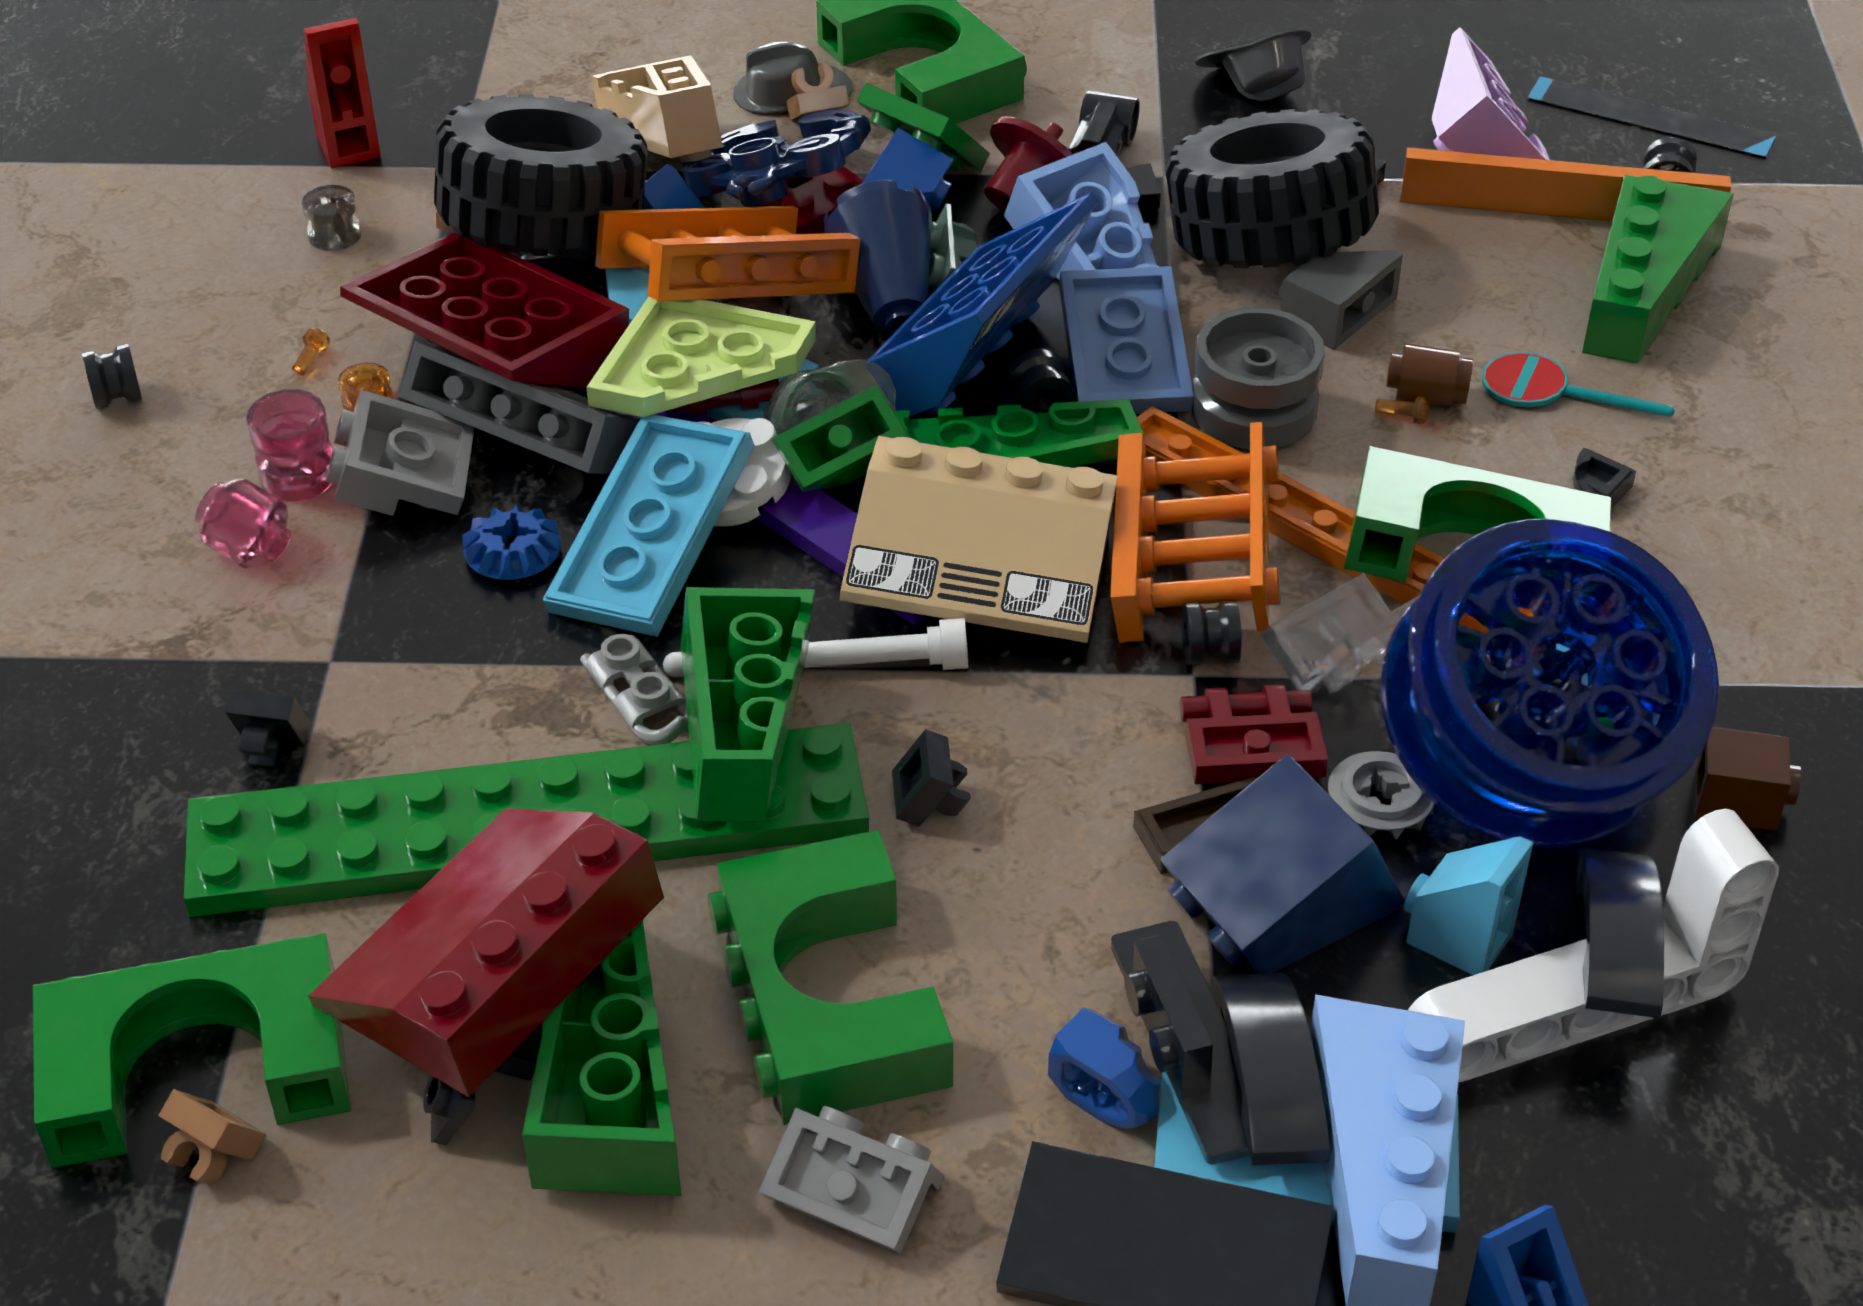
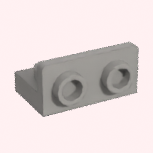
M823 1106L819 1117L795 1108L758 1192L770 1200L901 1254L929 1187L939 1191L945 1177L932 1163L927 1162L931 1150L893 1133H890L886 1144L861 1135L860 1133L864 1126L863 1122L827 1106Z

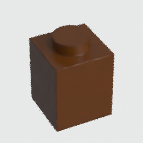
M1707 726L1695 770V819L1699 820L1704 815L1715 810L1730 809L1735 811L1747 827L1777 831L1784 806L1796 805L1801 784V767L1790 765L1789 737Z

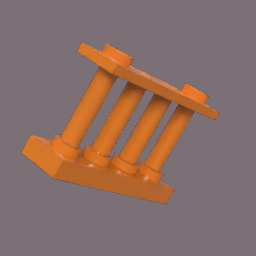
M794 206L599 211L595 266L600 269L650 267L647 296L658 302L855 293L861 238L851 233L796 234L798 208Z
M1262 422L1250 423V453L1158 462L1157 456L1147 457L1143 433L1119 435L1110 594L1119 643L1144 641L1145 615H1155L1156 608L1183 606L1184 603L1196 602L1201 605L1220 603L1221 601L1236 600L1238 602L1252 600L1257 632L1269 631V605L1281 604L1278 567H1269L1268 482L1279 481L1277 446H1265ZM1250 478V493L1156 501V496L1150 495V492H1159L1160 485ZM1250 517V533L1166 541H1155L1153 535L1148 536V532L1158 531L1159 525ZM1250 558V575L1162 583H1153V578L1147 577V573L1157 572V566Z

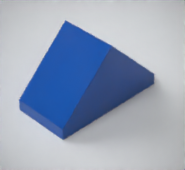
M1543 1205L1481 1237L1466 1298L1471 1306H1589L1554 1206Z

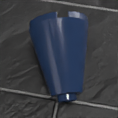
M879 180L860 184L842 193L836 199L838 207L832 212L830 217L828 212H826L823 222L825 233H851L861 238L855 293L876 330L886 335H893L929 296L932 213L928 200L919 189L911 186L913 192L898 189L896 181Z

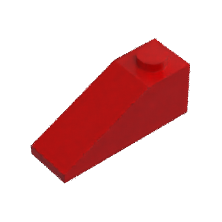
M357 18L305 28L308 94L316 137L330 168L381 158Z

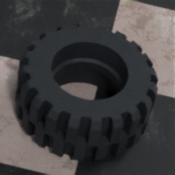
M519 94L518 97H506L505 95L491 96L489 100L484 101L475 99L468 101L465 107L458 105L452 109L437 128L434 204L442 220L447 226H451L455 233L463 238L470 236L475 243L486 247L493 245L501 247V251L515 254L518 251L532 253V256L548 257V254H562L563 257L578 256L580 252L586 251L593 254L596 253L599 211L643 210L648 157L647 144L639 129H636L631 121L626 118H618L616 112L606 108H594L591 103L579 100L571 102L564 100L562 97L555 96L541 98L528 94Z
M1295 109L1281 110L1278 113L1266 114V112H1260L1239 119L1235 117L1223 120L1222 124L1206 126L1199 129L1198 134L1188 135L1183 138L1179 145H1175L1166 161L1165 171L1175 240L1192 258L1198 261L1206 259L1210 265L1221 267L1224 264H1230L1234 268H1249L1250 266L1263 265V268L1279 267V264L1293 262L1294 264L1307 262L1310 258L1319 255L1325 257L1336 253L1338 248L1342 246L1349 247L1358 242L1360 236H1365L1371 230L1379 214V197L1372 136L1358 120L1354 118L1347 119L1344 114L1337 112L1326 114L1322 110L1309 109L1307 112H1296Z

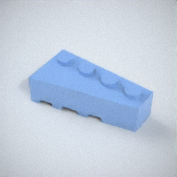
M1315 995L1310 1036L1315 1053L1327 1121L1330 1159L1329 1162H1324L1327 1185L1331 1187L1335 1211L1333 1223L1346 1306H1430L1439 1262L1465 1020Z

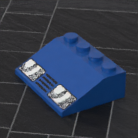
M1092 192L978 246L864 363L863 366L896 411L910 410V416L926 411L928 416H933L938 413V409L949 406L957 397L953 391L956 386L969 381L980 373L985 367L982 358L986 354H990L1004 346L1013 337L1010 328L1014 324L1026 320L1040 308L1041 305L1037 299L1055 280L1098 202Z

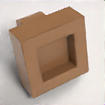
M828 63L818 66V73L820 75L818 86H811L806 82L803 68L793 71L791 77L792 85L799 94L786 100L790 121L801 119L809 113L831 109L842 110L850 105L846 85L831 87L834 74Z
M176 1089L172 1090L158 1115L181 1129L171 1135L164 1144L161 1160L172 1165L184 1167L191 1153L198 1148L199 1160L193 1168L190 1178L209 1185L217 1182L224 1173L227 1164V1154L252 1161L267 1135L213 1101Z

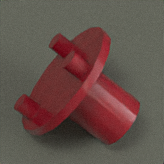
M1003 116L995 119L991 125L990 136L994 145L1005 158L984 188L985 196L994 206L1003 212L1006 211L1018 176L1073 155L1066 146L1058 141L1063 133V129L1058 124L1052 122L1044 131L1038 126L1020 118Z

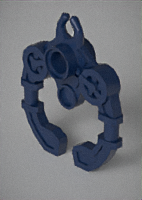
M838 109L809 113L798 121L802 138L805 139L795 142L791 146H789L786 137L779 135L776 120L751 124L722 135L723 147L712 149L710 157L699 161L684 162L682 167L684 178L696 197L710 196L726 191L736 199L741 198L743 205L746 206L767 204L779 200L789 193L786 178L792 176L796 178L816 177L833 172L846 164L845 157L855 150H859L864 139L870 133L869 118L863 114L859 115L849 110Z

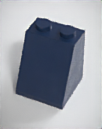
M1288 753L1160 858L1175 881L1166 890L1176 904L1192 921L1203 914L1214 926L1206 935L1222 956L1233 967L1241 960H1244L1256 974L1274 973L1396 911L1405 903L1374 840Z

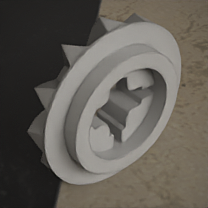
M1369 751L1352 755L1341 761L1334 768L1328 782V792L1332 799L1358 825L1363 826L1369 836L1376 830H1386L1397 840L1405 828L1420 831L1427 815L1433 814L1436 792L1432 779L1417 763L1398 754ZM1371 784H1374L1376 791H1380L1384 798L1392 799L1391 805L1381 804L1377 797H1369Z

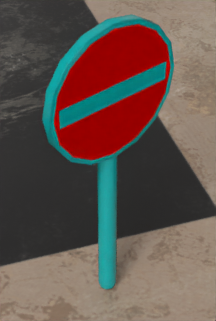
M1519 351L1502 354L1490 360L1483 368L1482 385L1486 392L1497 401L1511 406L1528 408L1544 406L1564 395L1671 417L1675 413L1674 408L1670 405L1567 385L1568 375L1563 366L1554 359L1538 353Z

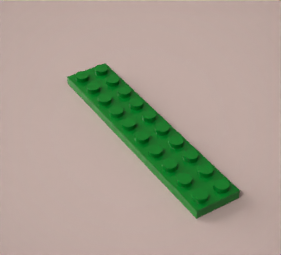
M851 722L788 729L766 821H697L690 741L188 799L184 902L189 917L420 890L505 808L595 813L647 839L654 861L820 842L869 832V814Z

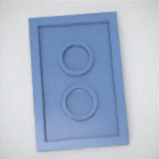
M1171 266L1060 271L1059 291L1075 402L1129 399L1135 414H1142L1150 406L1163 412L1192 411L1194 394Z

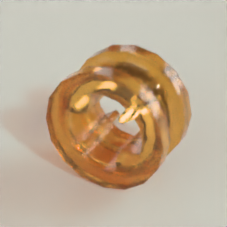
M369 362L354 364L343 370L338 377L339 390L342 393V405L345 410L354 412L361 390L393 399L392 389L389 386V372L382 365Z

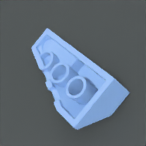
M1107 142L1017 177L1004 214L1013 229L1091 192L1098 201L1060 271L1159 267L1151 247L1153 235L1149 223L1143 222L1137 204L1140 195L1136 182ZM1060 271L1056 276L1058 280L1060 279Z

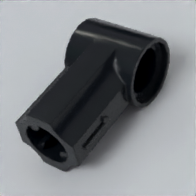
M1087 90L1080 110L1079 127L1069 146L1070 152L1074 155L1107 142L1115 155L1118 156L1123 143L1131 144L1134 140L1140 112L1139 99Z

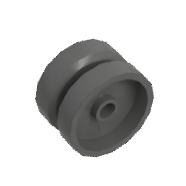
M1243 307L1220 313L1204 324L1196 340V375L1193 378L1192 385L1194 394L1192 416L1206 434L1224 444L1242 449H1250V423L1262 422L1265 446L1276 445L1279 448L1295 443L1310 432L1317 418L1320 396L1318 384L1322 378L1325 358L1322 337L1306 321L1292 313L1272 308Z

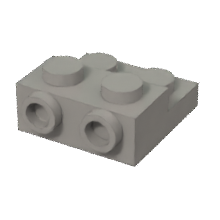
M361 390L354 412L342 410L334 437V444L345 446L344 449L334 448L327 471L326 481L337 484L334 500L391 516L395 512L399 499L419 504L425 508L437 509L458 515L465 495L475 427L433 410Z

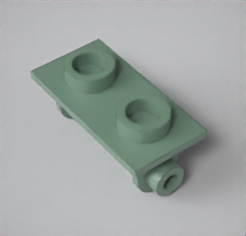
M947 203L937 222L932 221L928 298L977 248L976 233L966 224L952 221L951 205Z

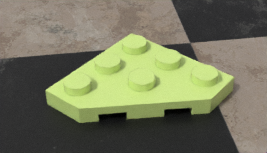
M648 297L588 384V406L614 411L621 415L647 417L797 373L816 341V321L708 300L658 302Z

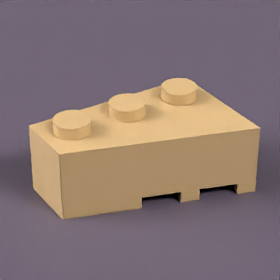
M691 55L591 76L598 109L606 108L616 112L618 118H626L631 121L635 128L639 129L647 144L648 151L669 158L680 157L682 162H693L711 156L712 149L723 147L711 84Z

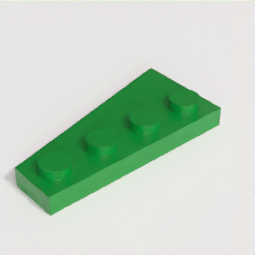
M1129 399L1053 403L1049 413H1034L1028 409L1021 408V405L998 406L997 415L964 417L963 407L938 409V418L911 419L910 410L893 411L905 430L906 437L912 438L919 443L949 448L969 447L980 453L1010 458L1029 457L1040 463L1070 468L1100 461L1117 460L1119 435L1143 433Z

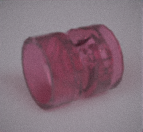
M283 389L268 393L257 399L248 409L246 421L251 443L256 453V466L264 492L274 499L297 502L315 498L329 490L333 483L327 482L326 476L333 454V447L329 440L330 432L325 407L321 399L311 392L300 389Z

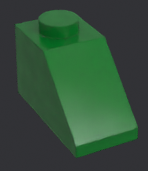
M875 385L773 437L772 442L802 492L848 485L865 476L878 436L895 438L906 437L907 434L880 389Z

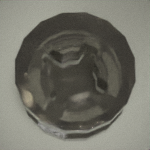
M325 185L310 190L303 196L301 204L305 218L310 221L306 230L311 245L324 251H337L354 245L360 239L362 233L360 222L353 215L357 208L353 191L340 185Z

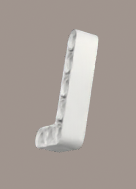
M1721 809L1704 815L1686 831L1681 841L1663 906L1664 991L1661 1016L1716 998L1728 992L1744 978L1749 969L1777 881L1779 866L1734 810ZM1587 939L1436 987L1416 999L1408 1009V1011L1465 1020L1458 1082L1467 1081L1653 1019L1652 1017L1585 1009L1583 963Z

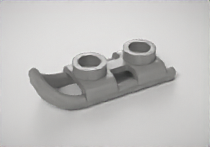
M612 635L603 641L601 650L593 654L586 653L581 656L580 661L640 740L649 745L667 744L683 733L689 734L686 699L662 672L651 654L634 635ZM624 677L629 683L630 688L619 693L614 686L613 680ZM670 707L678 715V717L662 729L651 730L643 724L644 718Z

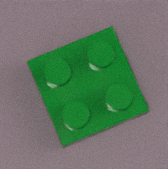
M865 83L856 102L872 114L869 120L871 124L891 135H894L897 128H900L951 157L953 161L949 168L960 171L964 164L981 172L990 155L984 147L950 118L871 84Z

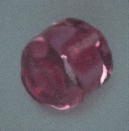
M245 478L234 479L228 483H216L206 492L196 510L195 519L200 524L198 530L202 543L245 569L257 565L264 558L269 561L276 560L283 553L291 538V531L286 528L289 518L287 505Z

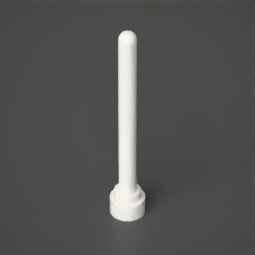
M965 618L939 620V626L927 627L926 634L809 642L804 668L929 659L930 665L942 664L943 670L967 669L968 653ZM672 652L663 661L664 671L671 677H684L681 652Z

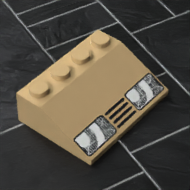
M878 436L867 469L839 601L944 619L965 618V622L1087 643L1107 545L1118 475L1100 473L1089 467L1070 468L1040 463L1029 457L1010 458L980 453L969 447L949 448L919 443L908 437L889 438Z

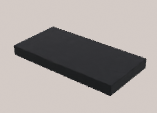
M1032 1141L996 1281L997 1293L1054 1306H1315L1334 1206Z

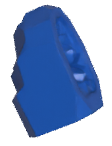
M1082 1008L1055 1036L1048 1056L1049 1078L1067 1100L1102 1122L1121 1129L1136 1128L1147 1124L1158 1116L1157 1095L1161 1082L1145 1066L1141 1048L1128 1039L1126 1027L1093 1009Z

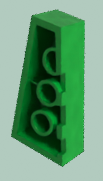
M1624 175L1592 300L1582 353L1633 363L1640 362L1664 328L1669 313L1672 309L1677 310L1685 298L1689 285L1693 280L1697 281L1705 270L1709 257L1715 256L1721 248L1734 193L1666 182L1654 176L1637 177Z
M643 920L545 1019L522 1132L532 1189L682 1196L676 1141Z

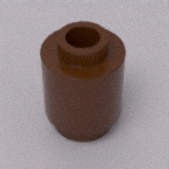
M1405 343L1402 355L1391 353L1386 387L1396 389L1395 400L1446 408H1450L1452 403L1466 404L1473 359L1459 357L1460 351Z

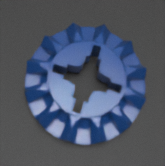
M518 504L511 511L501 512L493 507L490 518H473L471 530L463 534L464 556L473 570L486 577L514 580L532 576L550 566L560 552L561 538L556 520L546 519L541 508L525 513ZM509 536H517L514 543L510 544V549H505V543L503 542H506Z

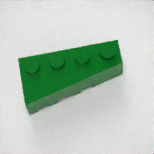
M686 587L681 654L697 821H766L808 653L815 589Z

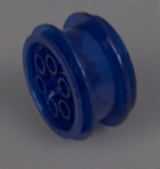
M1546 518L1509 522L1485 530L1459 545L1440 563L1428 579L1420 596L1404 612L1392 632L1382 663L1380 693L1384 722L1395 752L1409 776L1436 806L1459 823L1488 838L1502 841L1521 836L1533 842L1532 848L1559 849L1585 845L1621 830L1636 819L1653 802L1656 796L1672 786L1689 770L1706 744L1715 721L1718 705L1719 678L1714 647L1707 627L1694 601L1673 573L1658 559L1628 539L1610 531L1574 521ZM1518 608L1530 609L1534 617L1523 614ZM1468 614L1490 631L1483 633L1461 625L1459 622ZM1556 644L1565 646L1569 650L1566 652L1557 650ZM1586 673L1588 677L1587 686L1581 683ZM1557 679L1561 680L1557 687L1549 685ZM1499 699L1498 704L1494 708L1500 716L1491 722L1479 706ZM1608 717L1612 721L1615 730L1605 727L1598 718ZM1568 738L1572 740L1579 766L1563 764L1564 742Z

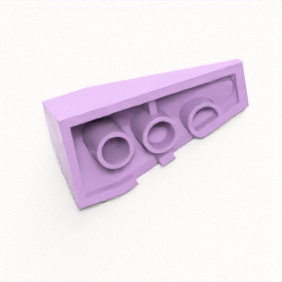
M1461 27L1451 37L1432 115V122L1437 134V138L1433 140L1436 148L1442 151L1550 160L1540 139L1534 133L1529 138L1523 133L1526 130L1525 125L1529 121L1510 98L1511 92L1492 61Z

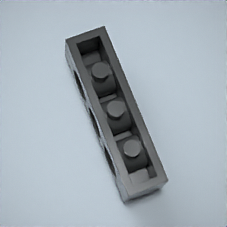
M417 341L414 342L399 394L400 398L584 472L594 474H611L640 418L632 415H621L614 411L588 406V398L556 385L511 381L438 344Z

